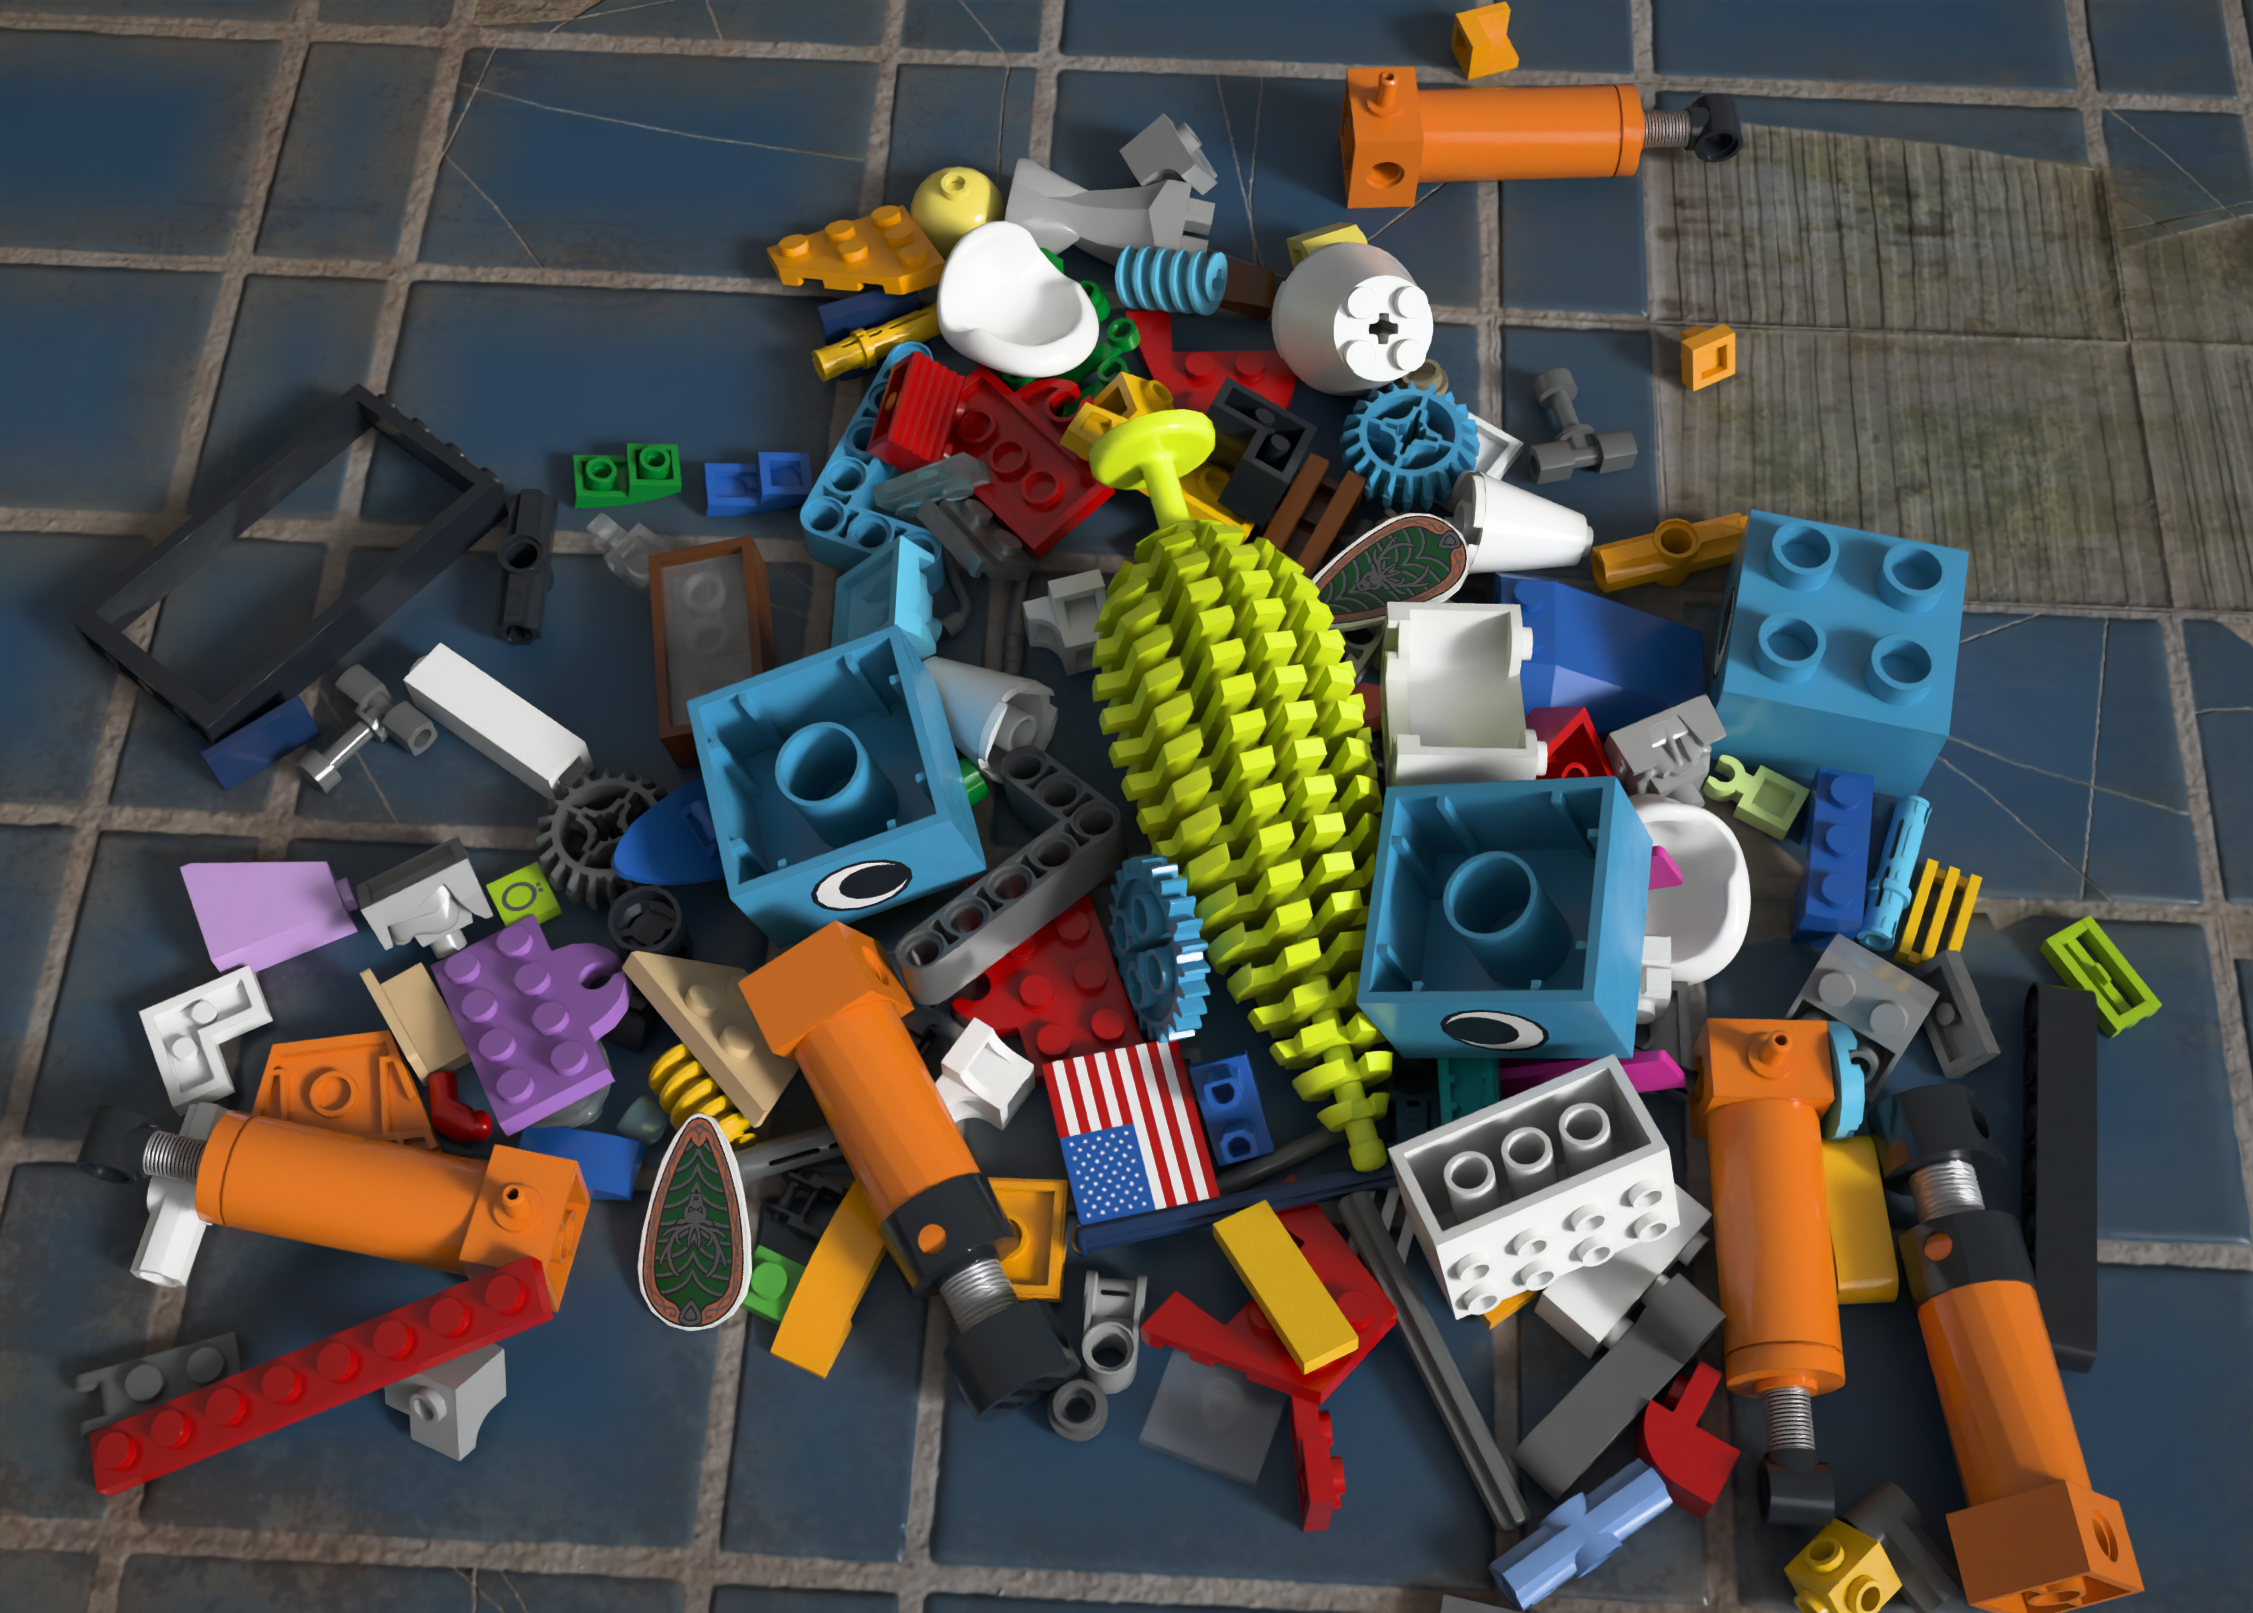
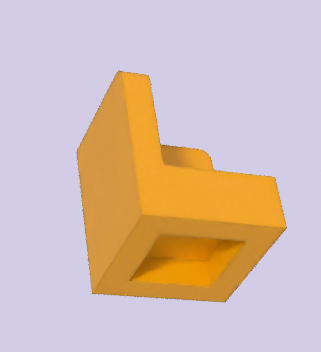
M1500 2L1455 14L1450 48L1467 81L1518 67L1519 57L1507 36L1511 11L1507 2Z

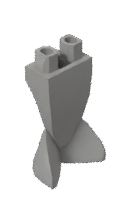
M1018 158L1004 221L1012 222L1025 228L1039 248H1046L1055 255L1074 244L1081 250L1116 267L1121 252L1129 245L1133 246L1136 254L1143 246L1151 247L1155 254L1162 247L1171 250L1172 255L1179 249H1186L1190 257L1198 250L1207 252L1208 240L1182 234L1183 231L1209 236L1215 203L1190 198L1192 183L1172 179L1134 188L1088 191L1035 161L1027 158Z

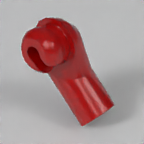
M439 1072L430 1075L427 1079L430 1116L435 1130L462 1144H468L471 1140L476 1142L486 1140L492 1130V1119L488 1112L484 1110L474 1111L472 1107L459 1102L456 1074Z

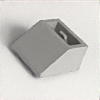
M1838 933L1826 948L1783 1020L1841 1021L1847 1024L1858 1044L1856 1046L1857 1049L1848 1050L1851 1064H1860L1864 1074L1865 1100L1872 1103L1928 1015L1940 992Z

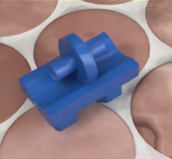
M1247 1050L1237 1051L1214 1060L1191 1063L1189 1070L1218 1167L1274 1153L1275 1144Z

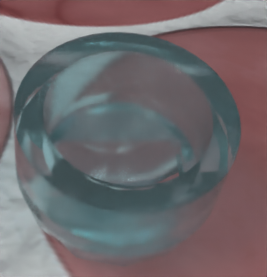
M643 1094L627 1110L615 1131L622 1137L638 1140L646 1146H650L661 1139L667 1126L666 1114L659 1104L646 1094Z

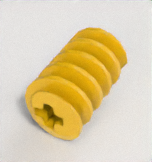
M684 1043L670 1048L652 1063L648 1070V1085L655 1095H659V1104L663 1110L671 1114L670 1122L676 1131H679L692 1115L704 1113L716 1119L728 1138L731 1148H741L755 1144L757 1140L756 1135L751 1133L745 1134L752 1126L741 1112H737L739 1109Z

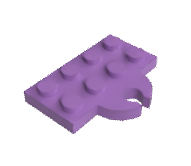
M534 914L430 965L498 1123L507 1137L615 1082L596 1041L614 1029L627 1012L632 996V983L627 974L622 971L623 965L618 956L610 949L594 943L570 944L552 950ZM603 976H612L604 986L598 989H589L596 979Z

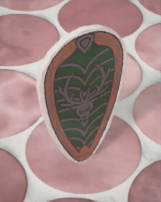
M1407 513L1388 519L1362 535L1331 560L1312 579L1320 591L1317 597L1318 600L1329 606L1334 618L1328 631L1339 629L1340 632L1354 631L1384 624L1387 602L1443 603L1460 590L1468 575L1470 551L1463 535L1449 521L1423 513Z
M704 1113L694 1114L687 1119L674 1136L662 1159L642 1230L638 1260L640 1291L651 1312L668 1326L686 1331L714 1328L733 1316L747 1296L752 1275L751 1233L738 1163L728 1138L716 1119Z

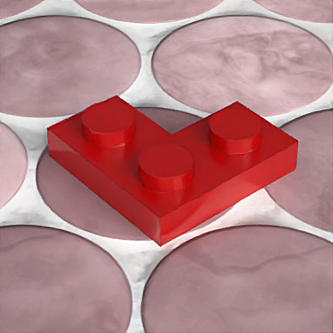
M1291 1395L1288 1414L1303 1532L1328 1530L1333 1510L1341 1508L1340 1495L1345 1494V1478L1341 1455L1330 1456L1329 1448L1333 1446L1329 1410H1318V1405Z

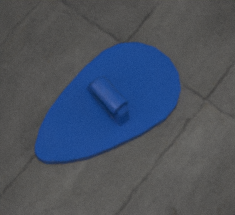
M703 776L676 789L649 808L631 824L619 840L611 857V867L618 876L643 884L666 886L725 879Z

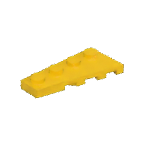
M1086 402L1066 429L1060 444L1075 452L1080 458L1089 461L1088 453L1096 440L1112 428L1129 421V419ZM1205 461L1190 473L1178 478L1191 520H1213L1222 522L1226 526H1238L1245 532L1240 544L1243 545L1255 523L1239 517L1232 510L1217 502L1232 473L1218 465ZM1136 489L1150 497L1147 489Z

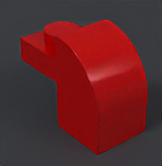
M1703 1361L1699 1362L1689 1378L1680 1372L1678 1373L1661 1405L1653 1400L1649 1401L1637 1422L1634 1434L1636 1460L1640 1458L1646 1465L1655 1470L1666 1485V1490L1673 1504L1701 1520L1714 1505L1741 1452L1696 1426L1723 1374Z

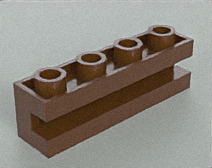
M1310 453L1301 471L1296 469L1282 495L1285 499L1279 508L1275 507L1263 528H1259V534L1263 535L1262 538L1268 539L1275 546V550H1279L1305 569L1302 575L1310 580L1327 565L1340 541V537L1343 536L1359 507L1367 478L1350 470L1347 471L1341 483L1327 477L1329 461L1313 453Z

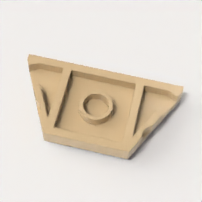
M642 951L631 952L622 967L624 972L754 1128L761 1126L800 1066L797 1061L771 1052L737 983L749 974L742 968Z

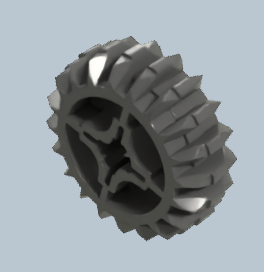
M604 767L601 779L592 781L591 777L582 773V786L576 789L563 783L561 790L564 797L563 801L548 799L546 808L550 816L538 818L537 827L541 835L535 838V848L540 856L539 865L542 872L550 877L549 881L555 891H558L559 894L565 892L568 900L575 906L586 899L589 908L597 912L605 901H609L612 907L615 900L627 890L639 886H657L662 888V885L643 884L621 878L611 867V857L619 840L631 824L649 808L671 794L664 785L656 788L654 779L648 773L636 781L634 772L630 771L628 767H626L619 778H614L612 771ZM576 835L582 837L585 843L582 847L584 855L579 862L570 857L571 844Z

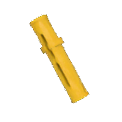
M937 303L866 331L863 328L851 331L850 337L840 342L813 350L811 352L813 356L812 362L818 376L825 382L861 366L864 369L876 366L877 360L887 356L896 345L902 342L914 341L922 343L942 334L937 318Z

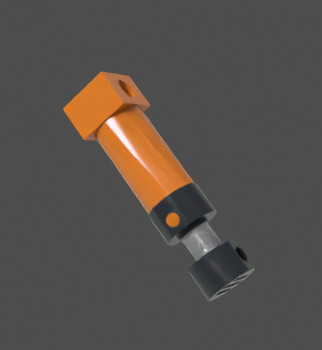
M834 920L737 982L771 1052L798 1062L880 1227L878 1232L910 1296L914 1299H921L941 1294L944 1296L943 1299L946 1300L945 1304L949 1305L948 1309L954 1315L953 1319L959 1325L958 1329L961 1330V1335L946 1347L943 1356L975 1420L989 1422L1009 1415L1048 1395L1077 1374L1081 1364L1048 1300L1034 1298L1020 1303L1016 1293H1014V1289L1011 1288L1012 1285L1009 1283L1002 1265L999 1264L1016 1249L1020 1240L988 1178L981 1173L901 1019V1017L915 1008L880 941Z
M1934 1084L1902 1091L1880 1101L1868 1112L1866 1121L1870 1136L1875 1145L1883 1185L1901 1196H1913L1912 1198L1916 1205L1915 1209L1917 1210L1916 1213L1920 1220L1919 1225L1909 1229L1899 1238L1896 1248L1913 1313L1919 1319L1968 1507L1946 1514L1968 1605L1993 1613H2064L2145 1591L2119 1501L2094 1492L2092 1489L2037 1298L2039 1290L2019 1221L2013 1214L1999 1210H1985L1978 1181L1983 1180L1995 1170L1998 1159L1979 1094L1961 1084Z

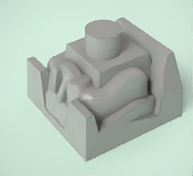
M1707 693L1609 733L1604 749L1610 760L1612 770L1628 797L1635 794H1657L1683 804L1702 808L1705 805L1702 791L1704 779L1709 772L1710 753L1712 749L1710 744L1725 738L1727 733Z
M459 836L356 885L360 910L385 950L393 948V943L395 945H405L415 937L422 947L430 945L436 958H445L467 945L468 942L461 928L473 923L472 913L485 919L493 916Z

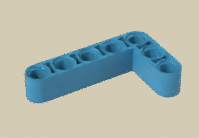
M908 341L896 345L889 352L800 512V521L808 555L819 563L844 572H848L899 535L905 537L935 556L934 563L921 571L927 576L929 595H932L939 591L945 580L941 542L929 530L872 511L896 467L866 452L869 438L872 435L871 430L875 426L874 421L878 417L879 404L883 400L882 395L886 391L885 386L889 382L888 377L892 373V366L914 351L922 352L923 356L931 357L933 361L932 352L927 346L920 342ZM879 545L877 547L867 548L868 546Z

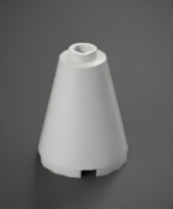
M1464 470L1458 476L1452 488L1450 501H1457L1458 505L1454 517H1445L1444 520L1449 521L1465 539L1470 551L1468 575L1575 566L1581 557L1588 556L1593 543V529L1591 526H1587L1586 517L1583 514L1479 471Z
M937 656L929 657L923 661V664L938 685L954 746L984 776L1004 784L1000 763L1009 751L1023 746H1033L1045 751L1053 736L1058 718V708L1050 704L1049 696H1055L1051 688L1036 680Z

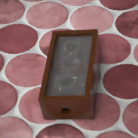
M751 535L648 556L659 735L661 742L679 769L700 765L686 701L776 668L768 568Z

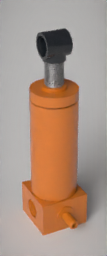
M1415 66L1347 68L1339 131L1347 209L1414 207L1417 184L1632 177L1636 173L1642 148L1644 149L1645 147L1664 148L1666 146L1671 148L1672 146H1683L1686 151H1695L1699 159L1705 162L1716 163L1732 158L1743 146V136L1736 102L1731 96L1723 93L1704 95L1694 101L1691 106H1687L1683 111H1649L1647 113L1642 110L1639 92L1634 83L1418 90Z
M1707 1018L1692 1048L1693 1069L1698 1071L1699 1074L1688 1100L1691 1138H1707L1720 1310L1727 1315L1722 1323L1726 1387L1738 1395L1764 1399L1768 1452L1764 1454V1460L1760 1462L1757 1473V1502L1763 1524L1830 1526L1833 1521L1835 1508L1833 1474L1828 1462H1821V1453L1815 1451L1810 1407L1811 1399H1809L1813 1396L1834 1392L1845 1385L1820 1121L1835 1099L1827 1021Z
M101 1105L96 1109L75 1163L76 1167L82 1172L112 1183L133 1184L138 1177L146 1179L150 1175L196 1184L195 1209L199 1220L206 1223L467 1276L468 1280L527 1256H532L542 1262L551 1308L554 1312L559 1310L591 1202L579 1163L575 1160L495 1144L490 1161L486 1162L236 1110H230L223 1114L213 1128L208 1141H204L194 1137L162 1132L161 1127L156 1125L151 1118L136 1111L119 1106Z

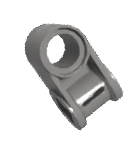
M1087 1270L1082 1324L1084 1325L1082 1339L1083 1376L1085 1380L1097 1385L1104 1394L1119 1393L1127 1389L1134 1380L1137 1371L1140 1327L1144 1324L1147 1275H1138L1135 1280L1102 1278L1098 1276L1097 1271ZM1104 1349H1114L1122 1353L1125 1359L1121 1364L1107 1368L1095 1362L1094 1357Z

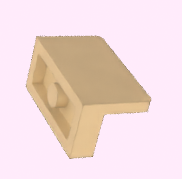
M422 962L382 984L378 982L370 967L359 973L408 1062L424 1087L428 1086L427 1079L430 1075L439 1072L452 1073L471 1062L455 1021Z

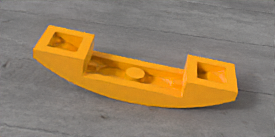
M856 1179L821 1237L793 1294L770 1351L771 1355L824 1380L852 1328L851 1318L887 1251L878 1232L880 1227Z

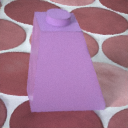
M327 862L189 863L180 867L210 959L222 976L248 965L255 973L358 932L350 912L360 908L354 890L347 877L337 880Z

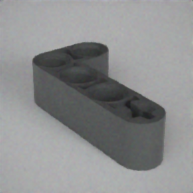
M1676 1274L1650 1301L1636 1324L1520 1443L1510 1456L1511 1459L1558 1502L1641 1416L1649 1401H1655L1675 1380L1678 1373H1681L1696 1358L1716 1334L1727 1315L1682 1274Z

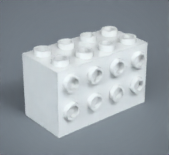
M1611 1054L1388 1148L1410 1226L1456 1320L1470 1314L1480 1315L1496 1308L1501 1301L1526 1290L1536 1291L1546 1288L1561 1275L1583 1266L1593 1267L1609 1260L1614 1253L1639 1242L1649 1243L1659 1240L1672 1228L1680 1225L1669 1147L1615 1054Z

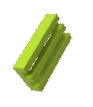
M2091 915L2045 939L2039 948L2068 987L2095 992L2097 998V1024L2109 1039L2118 1035L2124 1028L2129 1029L2136 1025L2140 1019L2152 1016L2162 1006ZM2077 937H2081L2101 964L2093 961L2078 942ZM2110 975L2136 1007L2131 1008L2110 982L2112 980Z

